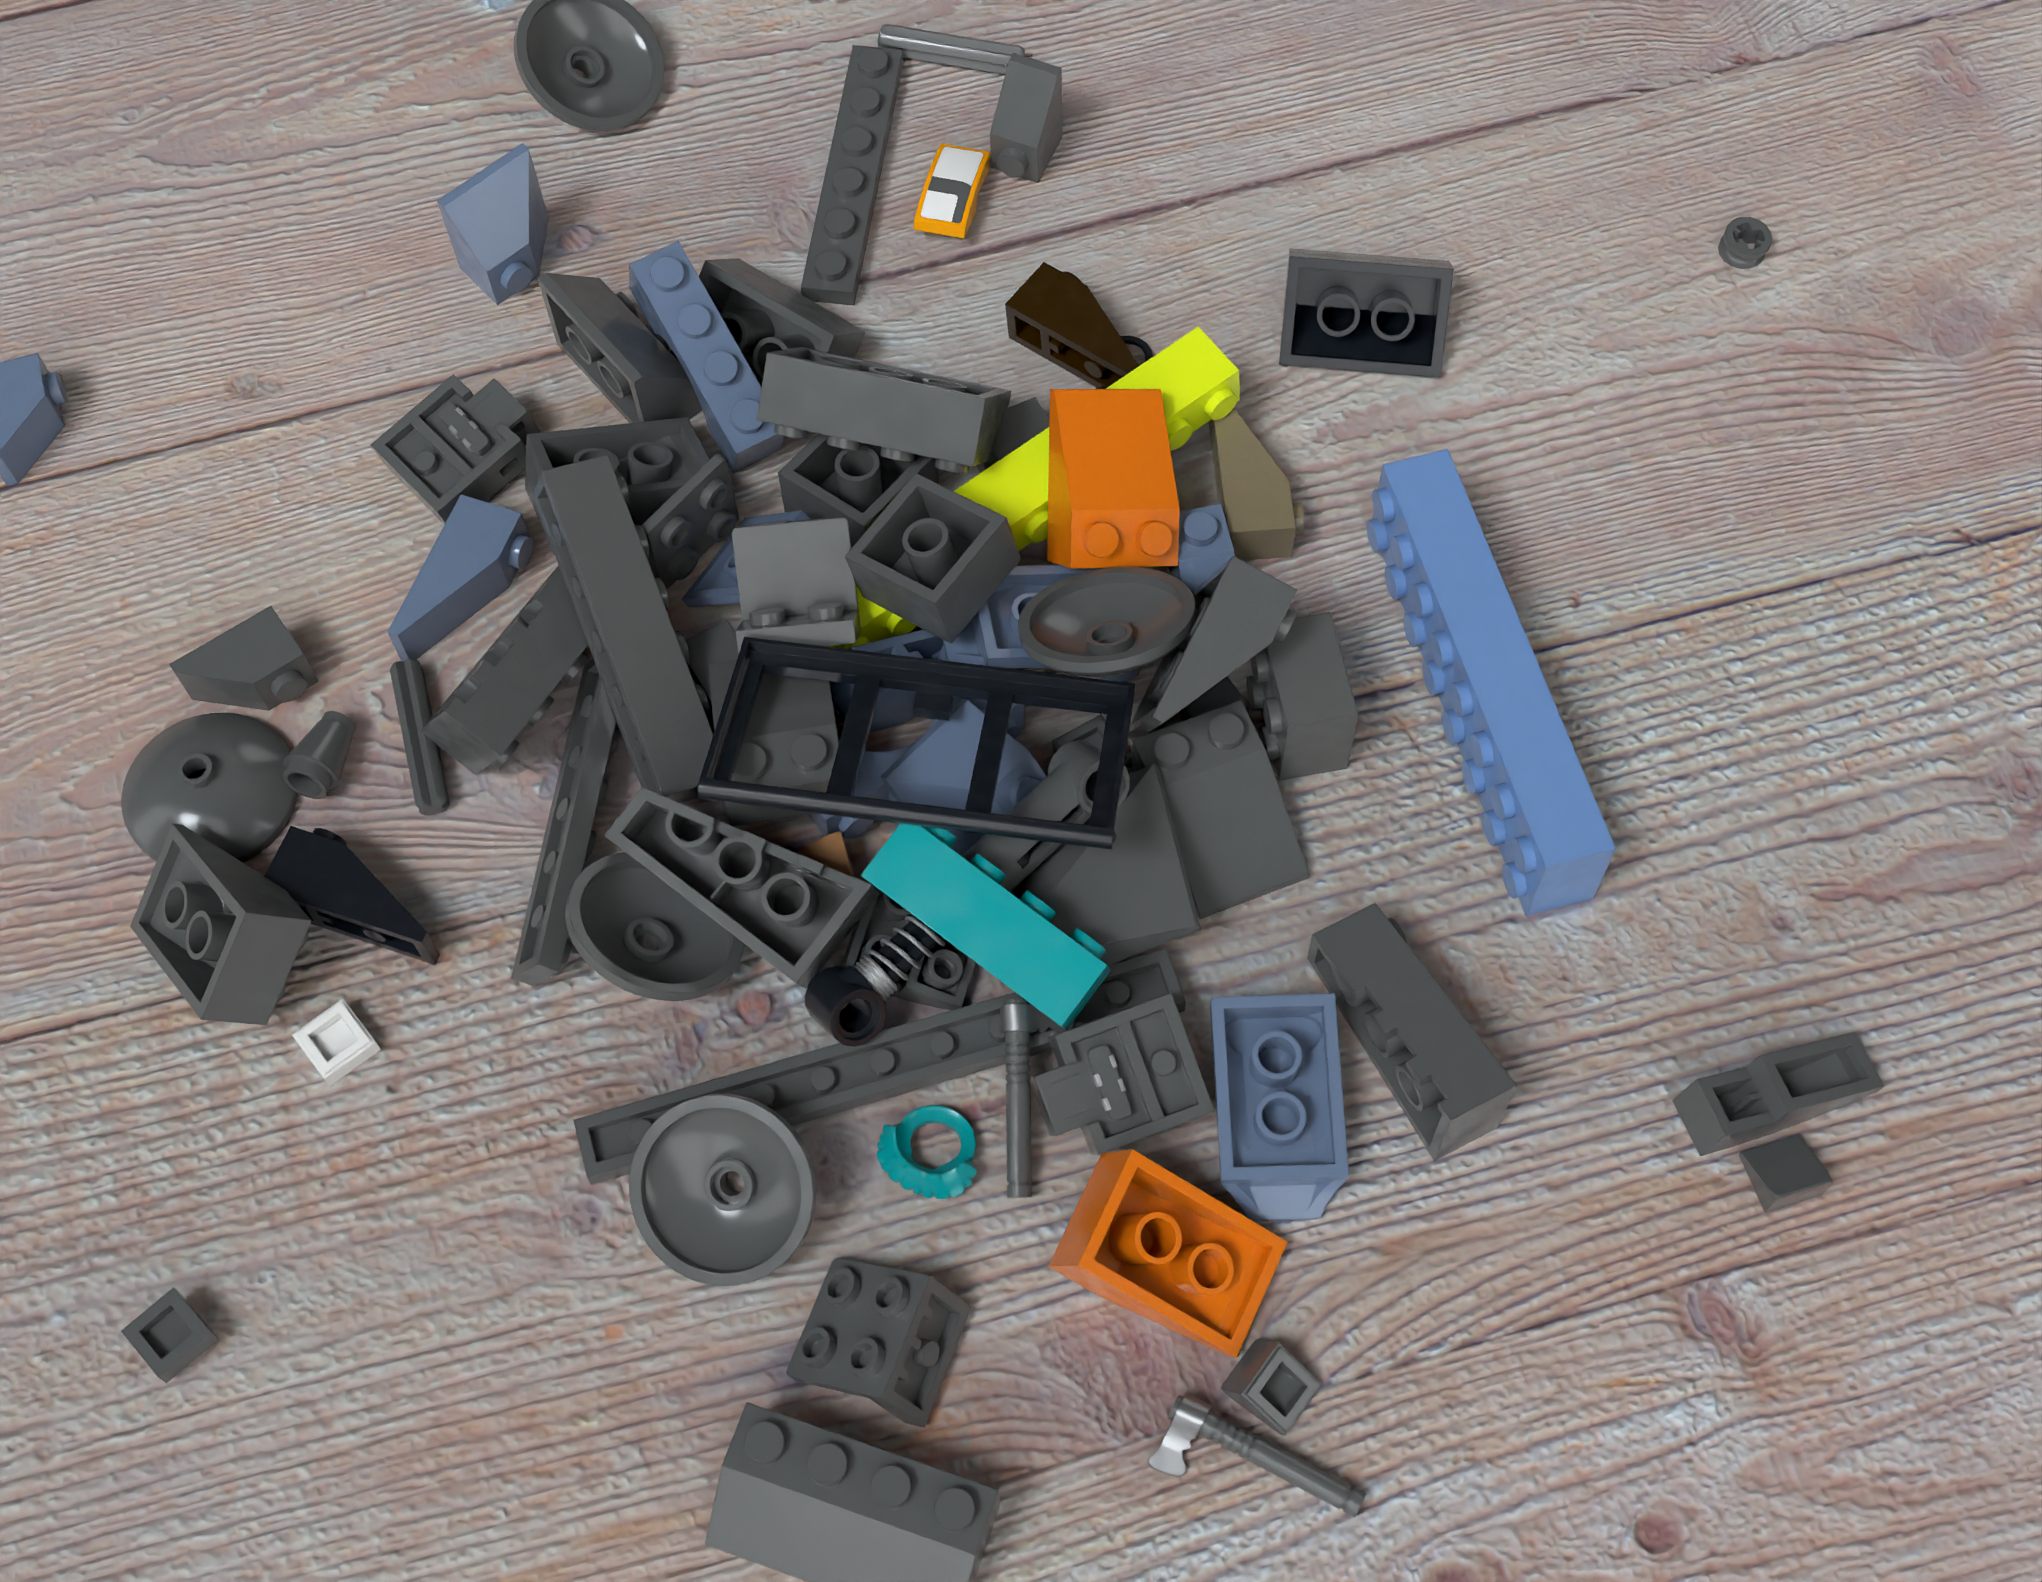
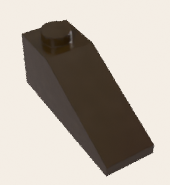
M1043 262L1005 303L1008 336L1010 339L1096 388L1106 389L1139 366L1088 286L1070 272H1062Z

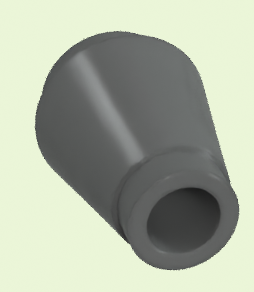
M336 711L325 712L322 719L316 723L285 757V771L283 772L285 783L300 795L312 799L324 798L328 791L335 790L339 784L352 742V736L356 731L354 722L342 713Z

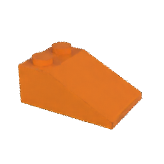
M1050 389L1047 561L1070 569L1178 566L1180 507L1161 389Z
M1129 1149L1101 1154L1048 1267L1114 1304L1224 1355L1237 1358L1288 1242L1137 1151Z

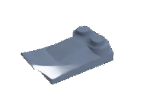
M1061 565L1015 566L951 644L943 640L946 660L1001 668H1049L1029 656L1021 645L1018 620L1023 608L1036 594L1046 587L1067 577L1103 568L1070 569ZM1153 663V664H1150V665H1148V666H1146V667H1153V666H1154V663ZM1142 668L1129 673L1103 678L1118 682L1131 680L1139 675Z
M1335 993L1211 997L1210 1043L1213 1053L1221 1185L1233 1196L1244 1216L1254 1222L1320 1219L1330 1199L1349 1177Z

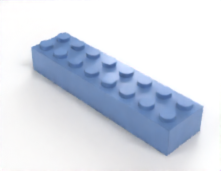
M1444 449L1383 464L1378 489L1372 492L1374 511L1372 519L1366 523L1368 540L1374 553H1382L1387 566L1385 567V581L1388 592L1392 599H1400L1405 611L1403 624L1408 642L1412 647L1419 646L1425 661L1422 665V671L1427 690L1432 696L1438 694L1444 709L1442 712V725L1446 738L1451 745L1458 744L1464 759L1461 768L1465 786L1471 795H1478L1483 807L1482 826L1486 839L1491 846L1498 845L1505 862L1502 866L1505 887L1511 898H1519L1526 917L1594 899L1616 847L1449 450Z

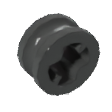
M1752 217L1736 218L1727 225L1725 233L1719 242V255L1724 262L1735 268L1750 269L1756 267L1764 260L1765 254L1771 246L1772 234L1767 225ZM1737 238H1742L1744 242H1736ZM1754 243V248L1749 249L1747 244Z

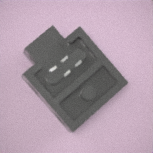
M453 374L375 440L371 447L384 465L445 525L461 494L487 502L526 468L525 445L527 434L540 433V430L529 411L495 378L473 395L470 389Z
M1172 993L1048 1037L1059 1066L1030 1077V1083L1049 1135L1058 1136L1081 1127L1091 1155L1103 1154L1215 1111Z

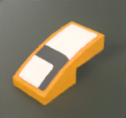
M941 143L924 183L914 218L913 230L964 239L976 215L977 195L989 172L991 152Z

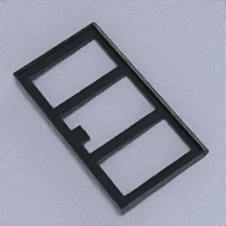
M744 637L697 785L698 798L1112 850V845L1116 840V833L1114 831L1134 703L1135 683ZM763 673L855 684L826 793L731 781ZM881 687L916 691L913 717L949 721L954 696L988 700L965 810L853 796ZM1013 703L1107 714L1089 825L991 813Z

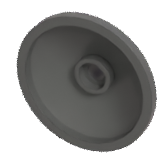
M533 0L525 9L516 27L514 57L523 83L544 109L565 123L590 131L619 130L636 123L645 116L660 95L665 67L659 41L645 18L625 0ZM573 69L582 71L586 79L578 76Z
M1111 567L1091 570L1062 579L1036 594L1025 605L1019 616V637L1022 647L1029 656L1055 671L1087 677L1121 675L1159 661L1182 643L1189 635L1196 621L1195 600L1191 590L1185 583L1161 571L1141 567Z
M208 713L177 722L151 739L136 756L127 772L121 795L122 815L127 830L140 849L156 862L171 825L174 823L186 826L244 863L265 850L284 830L292 816L298 793L292 790L283 780V772L285 771L284 759L290 751L274 730L248 716L235 713ZM206 769L199 778L190 779L195 772Z
M626 852L608 855L587 866L576 878L567 898L565 906L566 926L578 953L603 978L635 995L664 1001H684L710 994L724 985L733 975L744 951L743 942Z
M709 1094L689 1099L671 1108L647 1130L637 1147L631 1164L629 1176L630 1204L636 1225L643 1239L664 1264L684 1277L700 1283L716 1286H735L767 1276L784 1264L800 1247L809 1231L815 1212L816 1178L811 1158L803 1141L781 1115L768 1106L747 1097L734 1094ZM729 1171L737 1172L743 1178L744 1187L742 1191H735L729 1186L727 1181Z

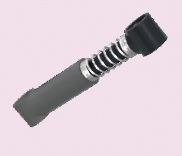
M1081 740L1071 741L1060 747L1051 759L1048 767V776L1006 815L1084 824L1091 817L1101 750ZM1125 766L1118 808L1126 799L1130 788V776ZM985 834L962 857L971 862L977 853L1007 875L1000 885L1011 892L1062 844ZM906 916V925L902 929L898 927L893 928V938L890 940H880L882 948L878 952L869 950L868 955H864V959H860V962H856V965H853V967L851 965L848 967L833 966L825 968L814 976L808 984L805 993V1007L809 1015L841 1044L853 1047L866 1044L883 1027L886 1018L887 1004L885 1001L886 998L890 997V994H894V991H897L895 983L900 978L908 980L906 973L913 966L916 969H920L918 961L925 955L932 957L933 954L930 950L935 945L945 946L942 936L918 918Z

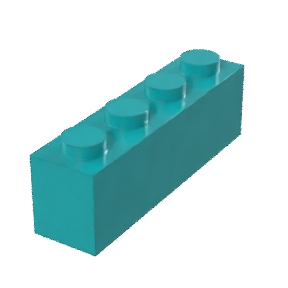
M899 824L861 876L1067 1031L1111 972L1108 965L1100 960L1107 950L1078 928L1069 937L1050 923L1056 912L1026 890L1019 900L1003 888L1000 884L1007 875L978 853L971 862H968L952 850L951 847L957 838L946 829Z

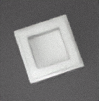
M341 999L292 1034L329 1086L381 1050L344 999Z

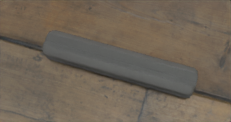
M891 24L882 25L878 35V47L901 49L903 51V58L1002 75H1005L1009 59L1013 53L1025 56L1024 48L1018 45Z
M408 658L405 661H396L390 668V674L415 804L422 815L430 816L435 813H442L449 808L450 801L439 746L421 732L422 728L432 718L424 671L417 659Z

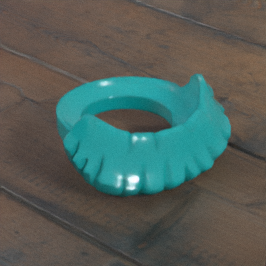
M939 1105L923 1106L909 1112L899 1124H886L883 1126V1134H880V1142L877 1143V1158L884 1172L888 1173V1176L894 1182H900L902 1188L913 1190V1193L918 1195L922 1193L923 1197L926 1198L935 1196L937 1199H947L960 1196L965 1192L964 1188H968L973 1183L971 1179L977 1173L976 1165L972 1161L975 1153L976 1139L971 1125L960 1113ZM938 1123L948 1126L958 1135L961 1149L952 1161L932 1170L924 1168L912 1160L910 1141L913 1134L920 1127Z

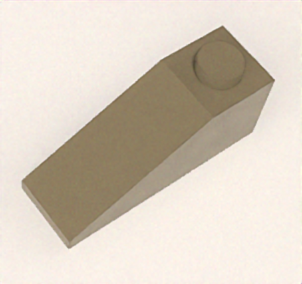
M1233 408L1222 419L1210 420L1209 429L1218 504H1222L1235 557L1242 561L1292 557L1294 538L1304 533L1302 503L1292 502L1289 479L1235 408Z

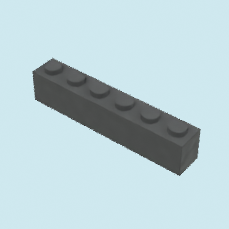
M608 455L544 470L541 472L532 490V494L640 785L679 803L697 798V785L713 737L707 720L710 712L709 703L704 689L699 684L694 685L687 666L689 663V650L686 640L680 631H674L667 613L669 597L666 587L660 578H654L647 560L649 557V544L646 534L640 525H634L628 510L629 491L626 481L620 472L614 473Z

